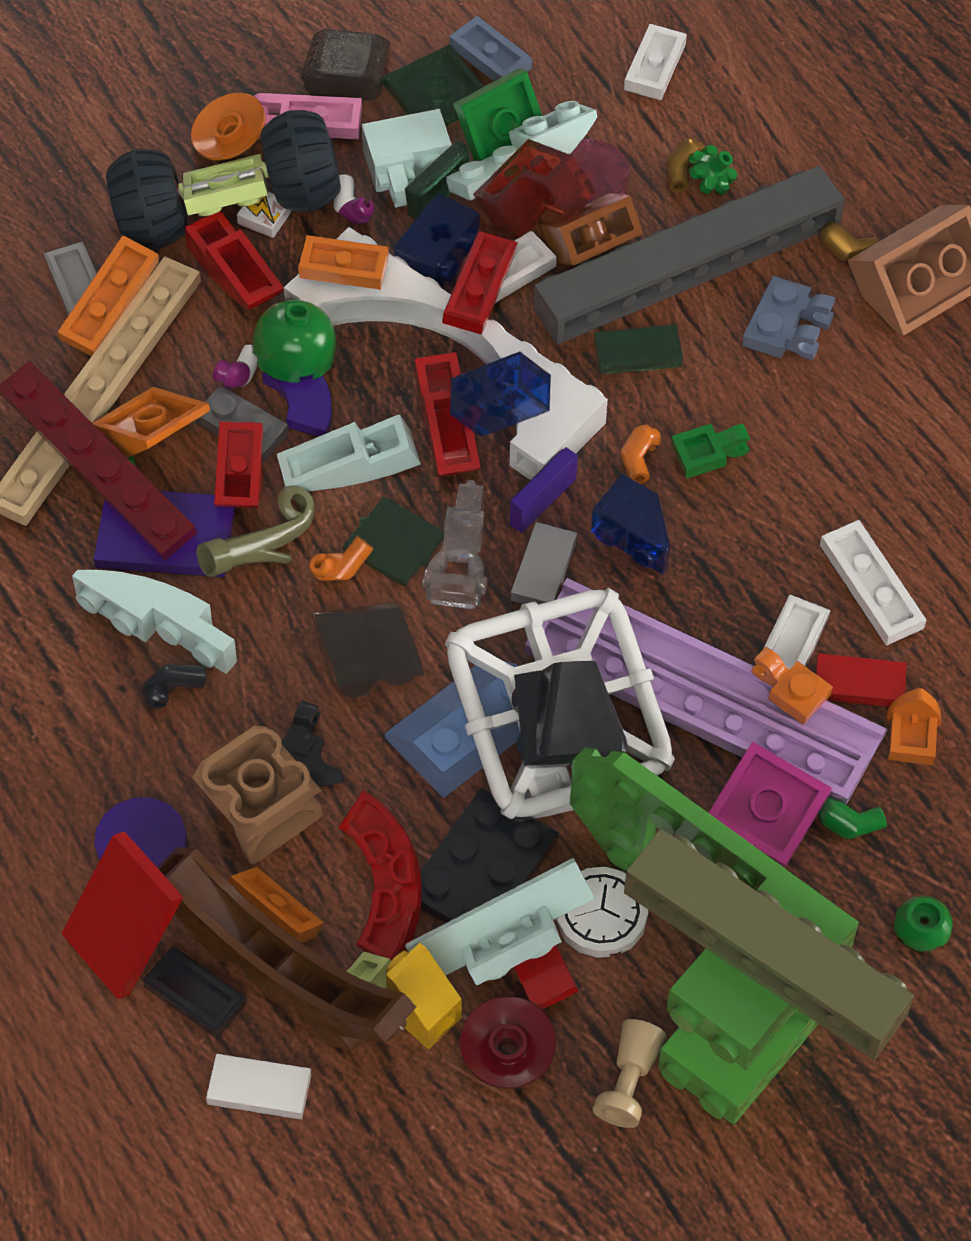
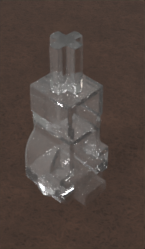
M467 480L466 484L459 483L455 508L447 507L442 550L429 561L428 570H424L422 587H426V600H431V604L475 609V606H481L482 594L486 593L487 577H484V566L478 556V553L481 552L484 534V511H480L484 487L476 486V481ZM448 561L468 563V576L472 577L444 573V569L447 568Z

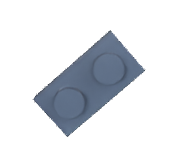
M478 16L449 36V47L493 81L518 68L527 70V72L532 69V57Z

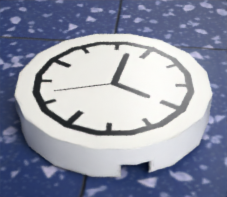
M609 867L587 868L581 871L595 899L556 918L563 939L579 953L596 958L610 957V954L620 951L623 953L632 949L643 936L648 920V909L624 894L626 873Z

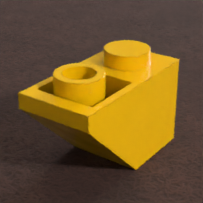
M419 943L409 953L402 951L391 961L386 970V986L389 990L405 993L416 1006L406 1018L405 1029L429 1050L462 1018V999L428 949Z

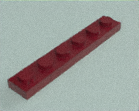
M30 360L0 384V395L164 561L197 534L195 526Z

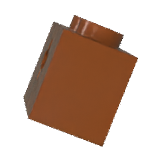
M609 193L541 224L548 247L557 257L556 263L571 266L644 234L631 196Z

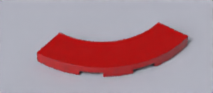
M363 790L338 827L360 847L368 865L371 866L374 877L375 890L372 893L370 913L356 946L363 952L389 958L392 961L402 951L408 952L405 944L413 940L416 931L422 894L420 867L411 839L403 825L377 798Z

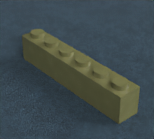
M661 828L626 871L624 894L873 1061H875L908 1016L914 994L908 991L906 985L899 978L889 973L882 974L866 964L864 958L855 949L847 945L839 946L824 936L820 928L809 919L804 917L797 918L780 907L779 902L770 893L760 889L754 890L739 880L737 874L727 865L720 862L713 863L698 853L696 847L686 838L679 835L672 836Z

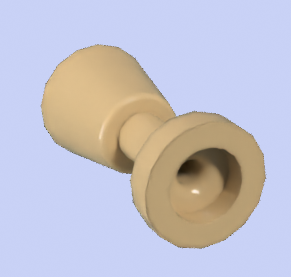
M627 1019L623 1021L617 1056V1066L621 1069L615 1090L599 1094L593 1106V1112L600 1119L619 1127L634 1128L638 1126L642 1109L639 1103L632 1097L639 1076H645L649 1073L660 1053V1049L667 1041V1035L662 1029L642 1020Z

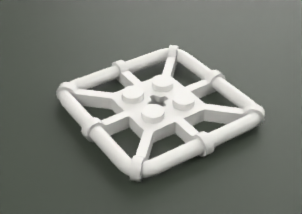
M607 588L605 591L588 590L539 605L535 601L521 605L520 610L468 624L456 632H450L445 642V646L448 648V663L468 723L464 726L467 735H473L491 793L501 808V814L509 819H513L515 816H534L569 805L571 785L525 799V793L537 768L530 769L525 767L523 760L511 788H509L490 730L515 722L518 723L520 729L519 715L513 708V710L485 716L467 660L503 680L512 705L515 674L543 670L551 664L558 662L592 661L590 653L609 615L629 675L605 682V686L609 694L634 688L653 744L652 747L623 730L628 744L627 752L643 760L644 762L640 764L657 776L664 770H670L675 760L672 755L670 737L651 685V681L654 680L651 669H646L627 611L618 599L619 594L610 588ZM594 608L576 649L552 656L542 626L543 622ZM525 628L535 662L513 667L474 645L473 642Z

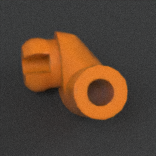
M356 536L344 553H319L314 555L309 562L310 572L316 579L324 582L350 580L374 548L362 538Z

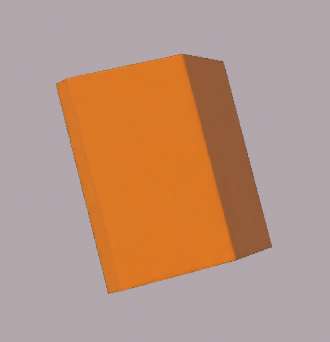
M151 387L96 420L93 424L128 458L149 449L210 411L209 403Z

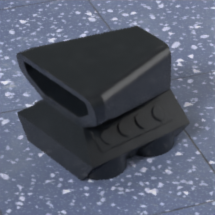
M596 661L558 662L551 664L543 670L514 675L515 689L512 693L511 701L514 710L519 715L520 734L517 738L516 747L519 755L524 760L525 767L530 769L569 767L573 765V760L584 748L597 749L602 757H607L611 751H628L627 739Z

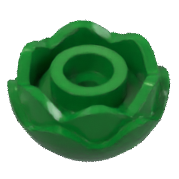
M923 895L914 896L904 901L897 909L894 921L896 935L901 938L906 946L920 952L932 951L939 946H944L950 939L953 926L952 916L947 907L936 898ZM925 919L928 921V924L924 925L920 920Z

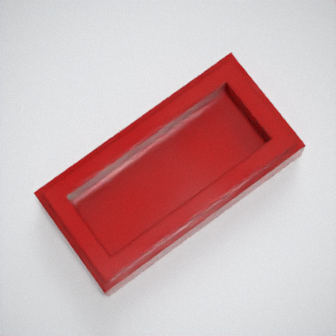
M818 653L815 674L833 686L827 701L889 707L897 698L905 694L907 662Z

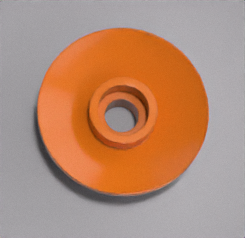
M247 93L227 94L209 103L199 113L192 126L191 140L196 151L201 156L210 160H226L245 152L257 141L265 126L266 114L262 104L257 98Z

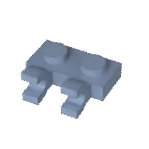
M773 276L743 335V347L778 358H782L785 350H789L813 361L819 349V343L816 340L820 334V328L828 330L834 318V313L830 311L835 303V297L817 294L811 298V287ZM801 319H802V320H805V321H809V322H811V323L813 324V325H807V324H805V325H800L799 327H797Z

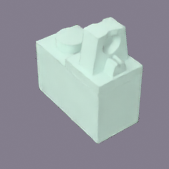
M440 109L362 124L363 152L376 192L389 190L395 208L410 205L409 186L415 185V178L435 176L443 172L452 171V144Z

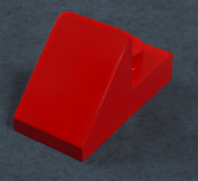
M219 421L215 507H259L264 482L261 469L263 423Z

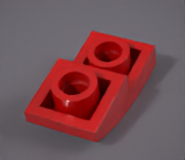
M557 945L553 946L542 957L530 958L514 966L530 1002L541 1010L579 992Z

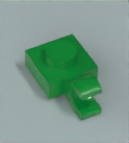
M708 424L671 436V446L687 479L725 467L726 456L735 458L749 453L746 442L750 440V436L744 424L732 426L719 433H715L712 424Z

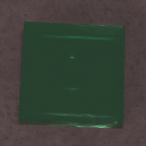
M450 45L383 76V86L407 115L440 109L445 126L459 120L453 103L484 87Z

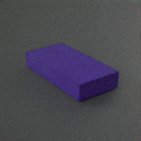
M567 447L562 449L510 500V526L523 533L576 480L578 459L576 453Z

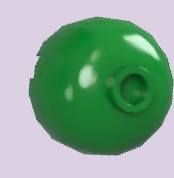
M284 300L275 303L258 319L252 337V354L254 353L257 357V365L261 371L274 379L295 383L300 382L301 376L312 374L313 380L317 379L331 368L335 358L336 336L334 326L326 313L313 303L302 300Z

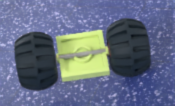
M306 110L286 111L271 119L261 131L260 138L265 162H263L261 154L186 172L183 173V183H179L171 159L163 152L152 149H136L118 157L107 169L106 181L113 214L121 237L123 235L150 250L162 249L176 242L185 234V227L188 226L187 213L188 215L198 213L199 216H209L219 212L224 206L236 203L239 206L255 204L261 200V197L268 195L266 178L268 177L270 178L278 204L285 209L296 212L315 211L329 204L339 194L341 185L334 148L324 119L319 114Z

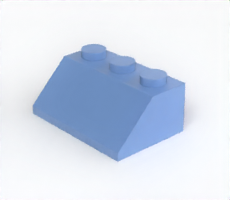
M506 662L513 667H518L515 663ZM476 665L472 667L470 671L485 716H493L513 710L504 681ZM455 681L384 733L385 739L443 798L483 768L473 735L468 736L464 726L468 723ZM517 722L490 730L498 755L517 742L520 734Z

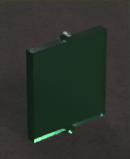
M383 497L366 518L362 517L359 519V527L343 544V551H346L356 536L362 538L374 548L364 563L405 587L422 565L426 566L430 563L431 554L445 539L446 532L388 498Z

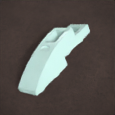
M567 101L558 104L555 107V111L549 114L527 118L522 122V126L509 131L512 146L500 147L493 151L492 156L482 161L465 163L460 166V171L447 176L449 192L468 200H473L490 192L508 200L525 191L554 170L576 148L597 119L596 110L581 105L577 101Z
M77 570L72 575L77 602L86 611L92 614L98 612L108 618L113 626L122 634L127 636L133 634L142 641L147 642L157 631L159 636L167 643L174 646L179 644L189 650L193 657L203 666L208 668L214 666L225 674L237 663L234 639L213 626L210 604L192 594L154 579L124 572Z

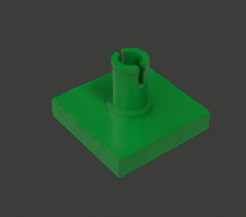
M520 68L453 103L474 161H482L492 156L493 151L500 147L512 146L509 131L522 126V122L527 118L542 116L527 70Z

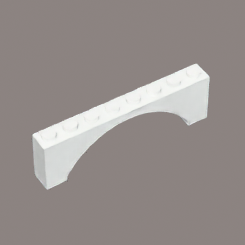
M350 227L337 238V240L377 245L371 237L367 235L362 236ZM389 254L381 290L299 278V274L284 287L285 300H302L313 303L326 313L333 326L364 321L411 324L445 335L472 351L493 371L510 401L517 435L510 441L509 466L530 480L562 449L567 447L574 453H577L606 424L608 399L603 396L600 390L592 385L584 384L572 376L563 365L551 362L539 354L530 343L526 341L521 342L506 332L497 321L488 320L482 335L443 324V312L451 294L443 290L434 279L424 277L410 268L401 257Z

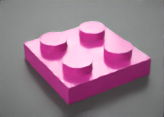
M752 742L710 809L709 814L785 868L830 795L832 788Z

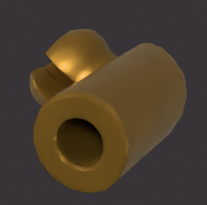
M695 138L682 140L666 160L669 189L672 192L681 193L689 188L687 166L690 162L688 157L695 151L702 152V149L705 147L704 144L697 142Z
M836 222L826 223L820 232L821 242L838 259L844 261L878 243L876 237L856 239L842 225Z

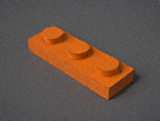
M122 235L59 329L58 339L92 356L158 264L159 255Z

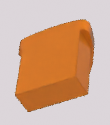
M914 689L901 695L887 709V720L891 721L888 760L933 766L936 755L937 726H941L942 715L936 700L924 689Z

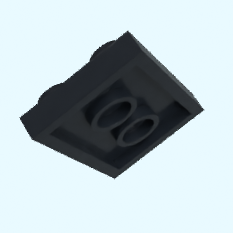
M481 788L420 871L422 884L420 909L446 924L531 880L558 842L559 832L531 816H515L513 819H509L501 814V808L496 803L493 795Z

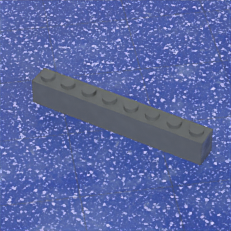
M821 166L808 171L797 172L784 181L772 186H763L748 196L736 201H727L712 211L702 215L691 216L681 224L666 230L655 231L645 239L630 245H622L609 254L594 260H586L573 269L544 278L541 282L534 284L533 310L556 345L818 235L823 225L828 222H836L841 225L845 199Z

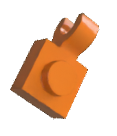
M765 647L754 659L757 664L752 668V674L773 687L770 690L768 699L802 725H805L831 695L833 686L799 661L788 669L781 657L768 647Z

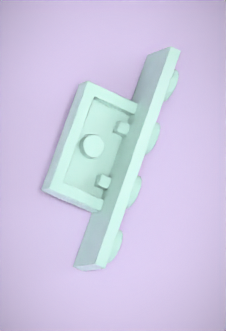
M572 858L405 944L406 949L410 952L419 943L423 944L445 975L466 965L477 986L487 980L501 978L510 968L530 958H539L547 954L553 946L562 942L553 920L592 901L595 897L575 859Z

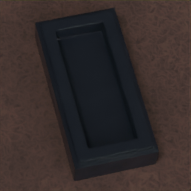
M174 946L170 947L142 980L144 988L216 1039L219 1038L247 1004L244 995Z

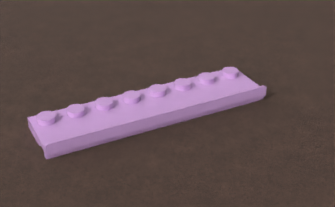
M567 578L557 599L592 589ZM623 605L627 611L646 669H651L654 680L651 681V685L663 720L740 757L744 756L751 743L754 742L830 786L832 790L828 798H835L847 805L881 741L884 739L887 731L886 728L827 700L805 725H802L768 699L770 690L773 687L752 674L753 665ZM594 608L543 622L542 626L552 656L576 649ZM609 615L590 653L592 661L597 663L604 683L629 675ZM527 640L525 643V653L534 657L529 640ZM634 688L611 694L640 708Z

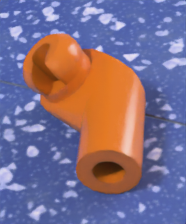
M648 424L634 428L620 452L631 485H641L649 480L650 475L644 456L647 451H654L656 449L655 445L659 446L661 443L660 432L656 428H651Z

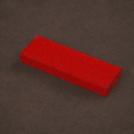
M478 231L443 312V324L482 335L516 254L518 242Z

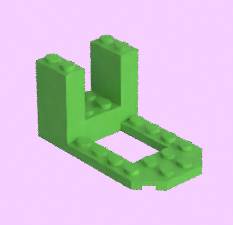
M584 748L575 757L572 765L570 805L616 867L627 871L655 836L656 827L659 830L662 828L671 835H679L689 840L696 847L698 853L713 863L720 862L730 867L737 874L739 880L754 890L760 889L770 893L779 902L780 907L797 918L804 917L809 919L820 928L824 936L839 946L847 945L852 948L859 924L857 920L628 754L620 751H611L607 757H602L597 749ZM705 949L669 990L667 1011L670 1012V1017L679 1028L660 1049L658 1068L661 1069L662 1076L672 1086L680 1090L686 1088L699 1098V1103L711 1116L717 1119L724 1117L731 1124L735 1125L817 1027L818 1023L708 949Z

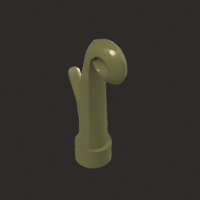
M296 485L286 486L278 495V506L281 513L288 520L287 522L224 540L215 538L199 544L196 555L200 568L208 577H214L230 571L232 567L248 563L274 562L289 564L292 560L289 554L274 550L296 539L310 527L315 513L313 497L302 487ZM291 499L298 503L300 512L291 506Z

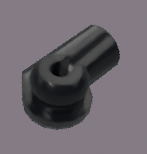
M177 664L164 665L145 680L143 684L142 694L145 696V704L152 709H160L166 706L169 700L168 694L177 687L203 689L206 681L205 667Z

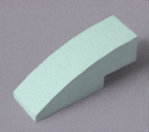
M400 414L362 430L353 422L277 454L285 487L296 485L307 491L340 488L364 483L421 465L411 430Z

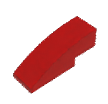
M221 210L185 227L186 247L210 277L231 298L247 310L284 292V287L243 231L241 229L235 231Z
M457 353L415 358L413 370L438 477L481 470L466 389L462 384Z

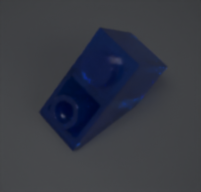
M621 474L593 508L591 532L603 544L617 547L630 555L640 566L652 568L663 575L668 569L670 543L659 496L633 479Z

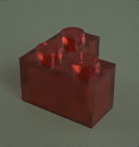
M528 139L473 193V196L498 230L519 238L523 233L528 232L534 227L536 220L546 210L570 219L585 207L586 202L597 190L573 155Z

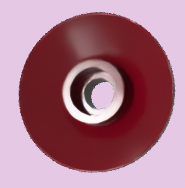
M499 997L484 1002L471 1012L462 1027L460 1049L467 1068L480 1081L496 1088L514 1089L535 1082L548 1070L555 1055L556 1035L550 1019L538 1006L517 997ZM505 1043H510L517 1050L512 1055H505L500 1052L499 1048Z

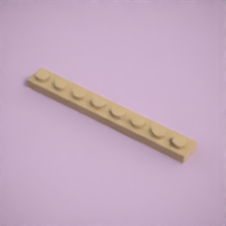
M164 256L67 389L64 395L92 423L108 413L201 283L200 271ZM38 432L35 433L0 481V514L24 526H27L70 466Z

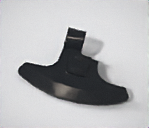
M302 700L295 712L293 724L286 737L282 740V745L296 761L301 762L307 767L311 779L318 786L343 783L342 770L329 766L322 759L321 753L325 744L324 739L312 734L320 718L321 712L317 711L319 706Z

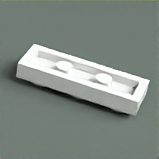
M860 520L821 536L820 546L886 646L924 629L926 618Z

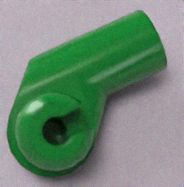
M832 797L827 798L818 813L820 822L826 828L847 840L886 828L887 826L886 817L881 807L878 806L857 813Z

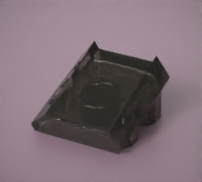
M323 29L315 33L300 76L304 81L306 91L316 96L362 98V103L378 98L382 94V72L388 63V50L391 42L379 34L334 29Z
M397 602L312 613L318 644L333 686H338L346 696L356 698L366 695L372 689L373 682L385 680L389 684L398 686L410 682L414 676L424 675L420 657L401 607Z

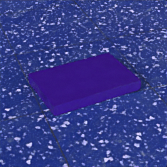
M160 491L195 526L197 531L193 538L164 561L104 500L94 555L95 568L207 576L199 566L196 555L197 546L215 538L223 540L231 538L235 507H215V495ZM226 572L214 577H225Z

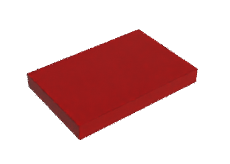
M121 832L113 835L61 935L115 997L121 999L131 994L184 897L127 833Z

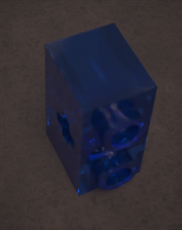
M438 193L394 246V256L401 257L410 268L424 277L434 279L441 287L445 281L450 282L453 280L459 270L461 261L469 254L480 228V213Z
M519 351L451 378L450 415L483 437L549 412L551 374Z

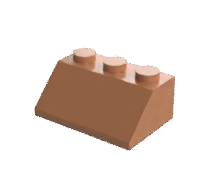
M940 205L847 260L862 297L898 335H906L971 295L970 205Z

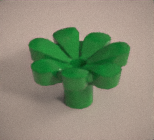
M707 145L702 149V152L695 151L688 157L689 162L695 165L689 169V173L693 179H703L699 188L704 194H710L715 187L718 194L725 195L730 189L729 184H733L737 178V171L728 167L733 162L732 155L727 151H721L718 154V150L714 145Z

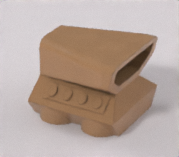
M254 725L200 763L192 777L229 820L241 851L251 864H255L316 822L322 815V807L314 798L322 790L311 779L307 767L301 762L296 761L283 747L279 735L264 726Z

